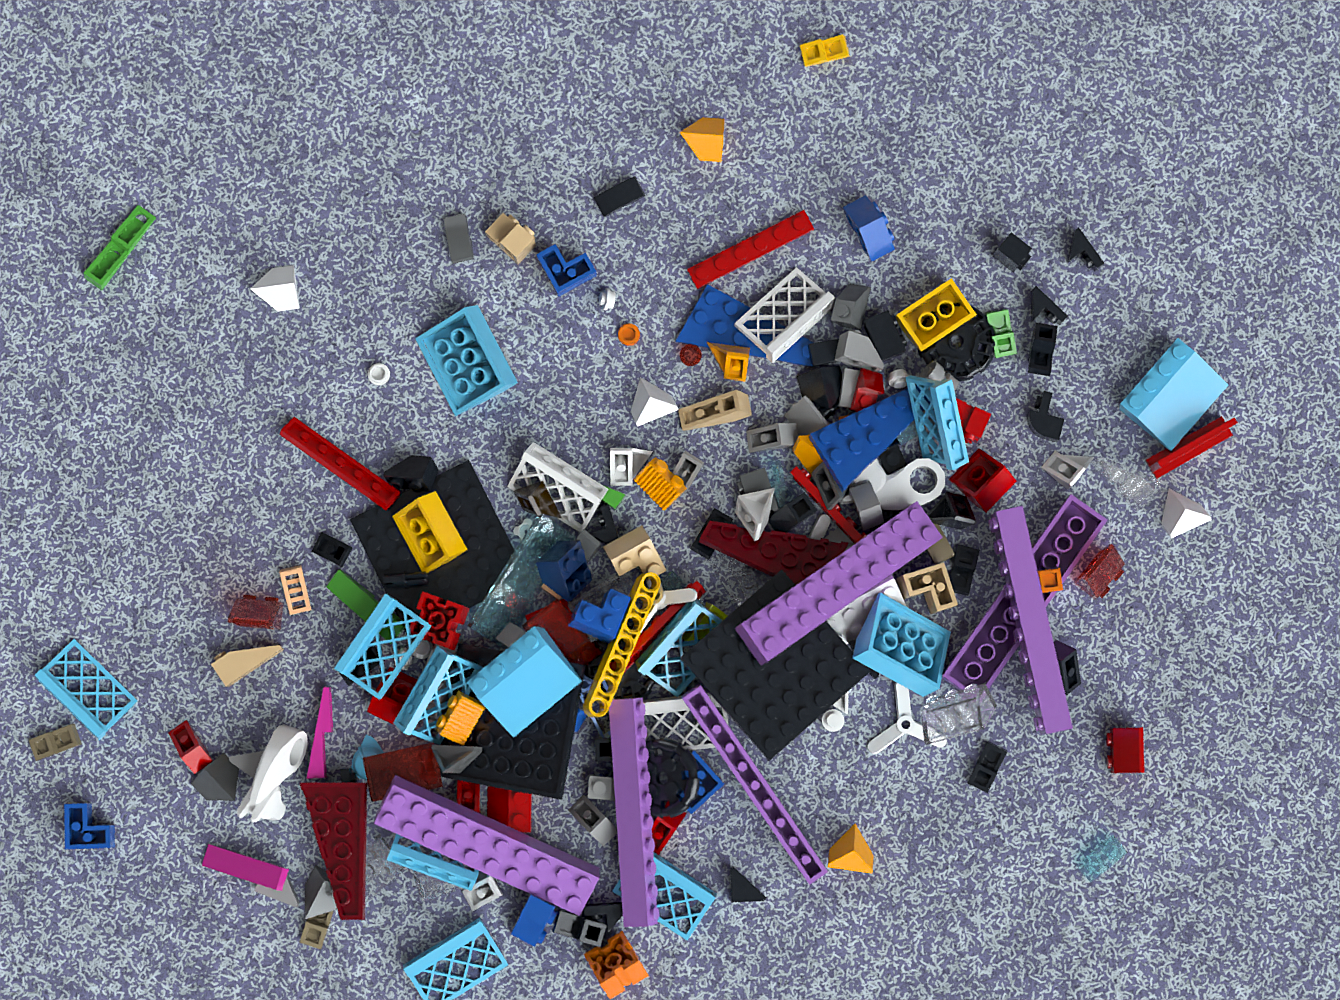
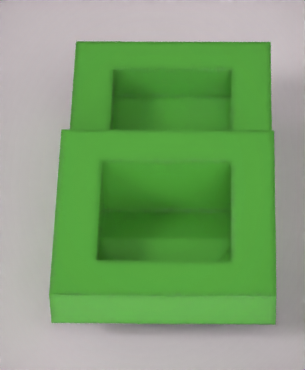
M1008 309L985 313L989 325L993 326L996 334L991 336L992 342L993 340L995 342L993 349L995 358L1017 354Z

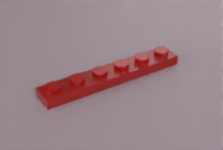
M802 210L688 268L687 271L696 289H699L813 231L814 227L805 210Z
M293 417L281 429L279 435L384 510H387L399 498L400 491L297 418Z
M796 466L790 472L791 477L854 544L867 536L864 532L860 534L855 529L857 525L849 516L845 518L840 513L842 509L838 504L831 510H827L817 485L815 486L809 480L811 475L804 468L799 469Z
M697 580L684 588L695 589L698 600L706 593L704 587ZM686 603L668 605L667 610L662 615H657L651 621V626L646 631L643 630L640 633L624 673L635 663ZM615 661L609 663L612 671H615L617 668Z

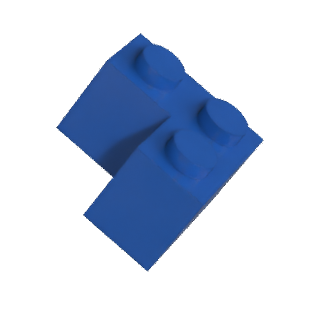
M865 195L842 207L849 225L857 234L862 249L871 262L895 250L892 243L895 238L891 230L886 227V224L889 223L883 211L880 212L875 201L871 202Z
M556 244L536 254L538 262L558 297L597 276V272L586 252L567 263Z
M609 589L604 594L600 607L581 600L576 605L568 626L610 643L617 635L631 597Z
M695 751L692 754L698 764L697 774L698 778H700V786L696 799L690 802V807L687 809L690 814L695 812L724 785L722 780ZM687 770L685 771V775L689 778ZM684 791L681 794H679L682 798L685 795Z
M92 803L64 804L65 850L115 848V825L92 826Z
M531 894L511 935L534 947L537 942L542 944L547 934L544 931L547 923L551 925L558 913L554 910L556 905Z

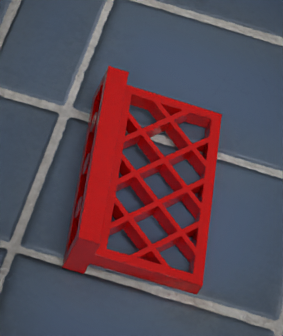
M1221 416L1181 439L1172 451L1165 448L1146 459L1145 462L1154 477L1158 479L1233 436L1229 428L1238 422L1235 417L1225 422Z

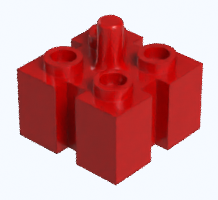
M956 398L965 443H977L986 428L991 413L978 407H973Z
M422 591L417 605V609L421 610L419 617L432 625L423 640L430 642L431 638L434 637L432 643L455 651L461 635L456 632L458 624H465L470 608L448 600L446 605H444L445 599ZM418 621L411 622V635L419 634L424 626Z

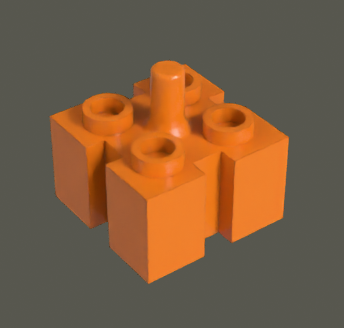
M623 931L607 940L609 944L603 948L596 946L584 954L609 999L625 991L624 986L630 985L631 982L635 985L649 976Z

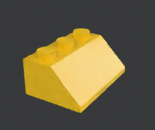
M951 278L898 313L896 319L906 337L922 352L977 314ZM953 303H959L960 307L954 306ZM940 306H948V308H945L948 315L941 314L939 311ZM932 311L935 312L936 316L938 317V322L936 321V317L934 316V314L931 313ZM926 317L930 318L924 327L922 322Z
M436 491L417 498L392 516L422 572L429 573L467 550Z

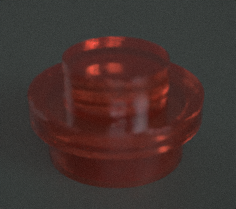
M688 344L681 349L680 360L684 365L695 366L701 361L702 353L698 346Z

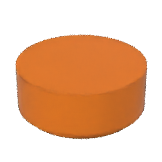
M631 323L622 325L618 331L619 341L626 346L635 345L640 338L638 327Z

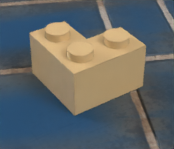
M502 213L485 231L486 236L518 265L536 246L535 233L526 225L522 227L512 215L507 217Z
M642 525L603 546L619 576L637 566L642 574L652 572L660 575L667 571Z
M945 563L896 578L903 599L924 593L930 614L958 605Z

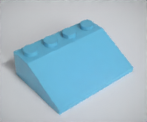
M478 305L464 307L415 338L455 416L501 394L518 383Z
M1177 338L1120 403L1119 410L1169 451H1172L1227 388L1228 384L1193 349Z
M879 593L856 639L853 659L924 697L940 689L951 632L888 596Z
M537 626L531 628L467 681L480 702L513 737L582 682L545 628Z

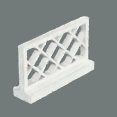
M796 267L736 321L735 327L766 354V358L773 363L834 308L835 296L829 291L827 293L824 292ZM797 276L803 281V287H790V281ZM778 292H788V301H775V295ZM790 292H803V301H790ZM806 292H816L820 297L816 301H806ZM763 306H772V315H759V309ZM775 306H788V315H775ZM791 306H804V312L800 315H791ZM747 320H757V329H747L743 324ZM759 320H772L773 329H759ZM775 320H788V326L785 329H775ZM759 334H773V340L765 345L760 340Z
M534 442L524 452L522 460L507 486L515 491L522 488L515 483L517 479L525 478L528 486L532 484L530 477L538 476L539 480L544 482L549 494V489L557 488L560 497L552 499L554 503L562 502L565 511H559L562 518L558 519L580 533L583 529H586L601 500L608 491V488ZM526 462L533 465L536 471L528 472L525 465ZM544 475L554 478L555 483L547 484ZM566 486L573 490L574 495L566 496L563 487ZM582 498H586L594 503L593 506L584 508ZM576 500L579 509L571 510L568 501ZM581 513L584 521L582 525L574 520L573 514Z
M707 693L716 707H721L714 697ZM681 696L643 700L646 708L645 715H653L658 719L651 729L647 728L646 739L651 734L659 740L660 737L653 731L661 722L670 729L665 737L668 738L674 732L683 739L680 742L682 745L684 742L689 744L682 746L685 750L715 748L713 743H705L707 739L711 740L706 733L697 727L699 722L697 721L694 725L685 718L690 709ZM722 708V713H723L722 717L724 718V720H725L726 723L728 724V716H727V713H726V711ZM678 711H685V712H684V714L682 715V714H680ZM669 712H674L680 717L673 727L663 720ZM682 720L692 726V729L685 737L675 730ZM696 729L705 738L700 744L694 745L688 740V737ZM657 749L658 754H662V751Z

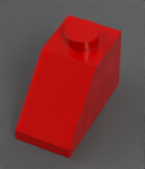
M187 720L168 732L180 758L194 774L213 762L208 750Z
M686 812L673 818L670 816L656 818L652 827V839L655 843L654 853L657 855L661 853L687 814Z

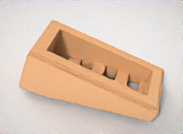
M302 565L281 569L279 573L289 614L312 610ZM297 573L299 575L298 578L286 580L288 575ZM299 582L301 584L300 587L288 589L290 584ZM303 592L302 596L290 597L292 593ZM305 600L306 606L297 608L299 606H292L293 602Z

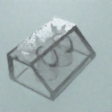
M972 684L963 690H951L942 696L934 695L929 697L921 710L925 744H932L984 729L997 706L986 684Z

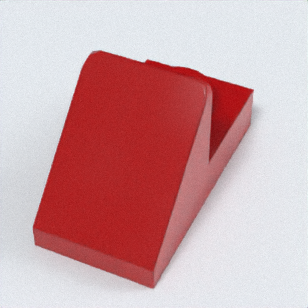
M860 368L849 410L858 412L876 403L878 395L885 392L882 374Z
M457 780V803L481 813L480 784Z

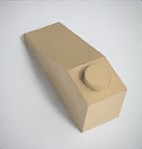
M733 390L678 409L683 431L730 423L752 416L748 395L738 390Z
M281 645L228 653L223 651L214 657L215 662L211 665L224 685L230 687L282 652L284 648Z

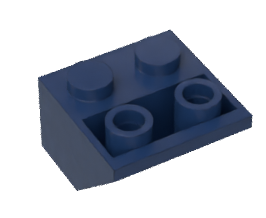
M580 540L557 541L536 561L541 581L567 602L572 601L592 581L591 571Z

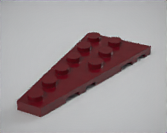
M709 521L699 540L700 543L771 577L782 569L795 585H798L845 552L849 542H830L829 539H811L805 535L773 530L771 532L763 531L759 540L754 541L746 528L715 521Z
M300 783L301 790H303L306 799V807L310 812L313 822L312 827L321 857L325 862L327 877L331 882L333 897L340 920H365L367 783Z

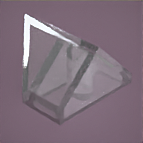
M413 870L421 902L457 891L456 886L451 883Z

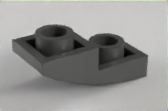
M465 213L444 218L452 263L455 264L474 259L472 240L469 236L468 221Z

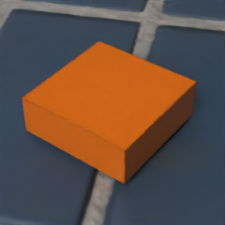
M1060 568L1037 571L1042 593L1063 590Z

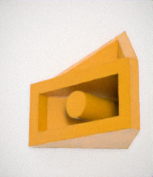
M702 117L680 132L699 161L721 162L725 119Z
M707 342L718 365L724 372V379L746 382L750 348Z
M809 435L798 436L792 450L811 474L823 460L810 441Z
M856 823L829 849L828 867L872 874L874 855Z

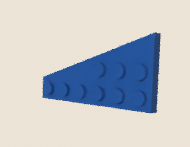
M707 284L675 342L709 348L707 342L750 348L749 356L767 359L766 354L735 327V322L751 308ZM747 320L743 325L747 329H757V320ZM759 320V329H773V321ZM775 321V329L786 328L785 326ZM759 334V338L767 345L773 340V334ZM802 336L776 361L812 367L808 344L814 342Z
M915 385V386H916V389H917L918 392L920 393L921 390L919 389V387H918L917 385ZM908 388L809 435L810 441L841 492L871 465L914 421ZM924 395L923 398H924V399L927 401V403L930 405L931 402H930V401L928 400V398ZM920 405V409L922 410V412H924L925 410Z

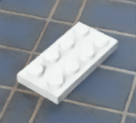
M889 575L826 620L846 644L857 639L879 593L906 606L892 575Z

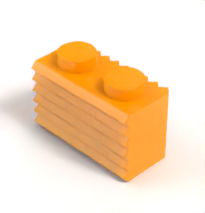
M657 457L652 459L633 479L664 511L687 489L682 478L674 475L668 469L666 462Z
M458 691L456 695L450 697L445 715L439 716L436 722V730L439 735L464 746L485 707L479 700Z

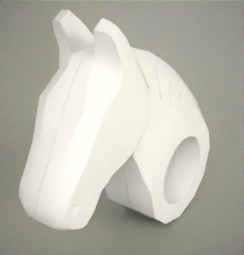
M929 458L916 459L899 471L886 475L878 459H876L849 484V488L870 481L880 502L881 510L903 511L916 501H918L920 506H923L936 499L945 487V473L938 463ZM923 468L929 470L934 475L935 487L930 493H918L912 488L910 475L914 470ZM849 489L848 494L839 501L840 504L853 503Z
M285 724L278 726L274 730L263 751L252 787L236 812L238 817L242 818L248 812L252 815V822H257L260 818L274 821L280 820L283 817L286 806L281 800V788L279 785L298 769L304 759L308 741L307 734L303 730Z

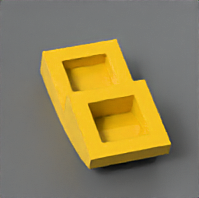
M843 34L800 45L805 67L850 57L846 38Z

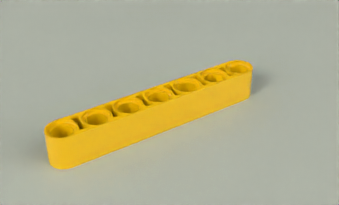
M655 573L641 574L633 584L629 594L631 599L617 635L608 644L583 703V711L589 717L604 716L611 705L660 588V578ZM646 577L651 581L650 589H647L644 585ZM637 598H640L643 602L641 609L636 607L635 602ZM629 618L634 622L632 630L627 627V620ZM620 639H623L626 644L623 651L618 647ZM612 659L617 663L615 671H612L609 667ZM603 680L608 683V690L606 692L602 691L600 686ZM594 701H597L600 706L597 713L592 710V703Z

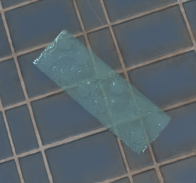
M545 515L537 516L467 626L504 649L505 647L495 638L510 622L519 627L542 590L543 582L541 581L536 561L557 541H573L575 536Z

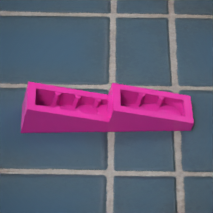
M323 687L306 779L327 778L324 733L333 732L332 694L330 687Z
M208 844L202 863L204 867L278 891H282L289 870Z

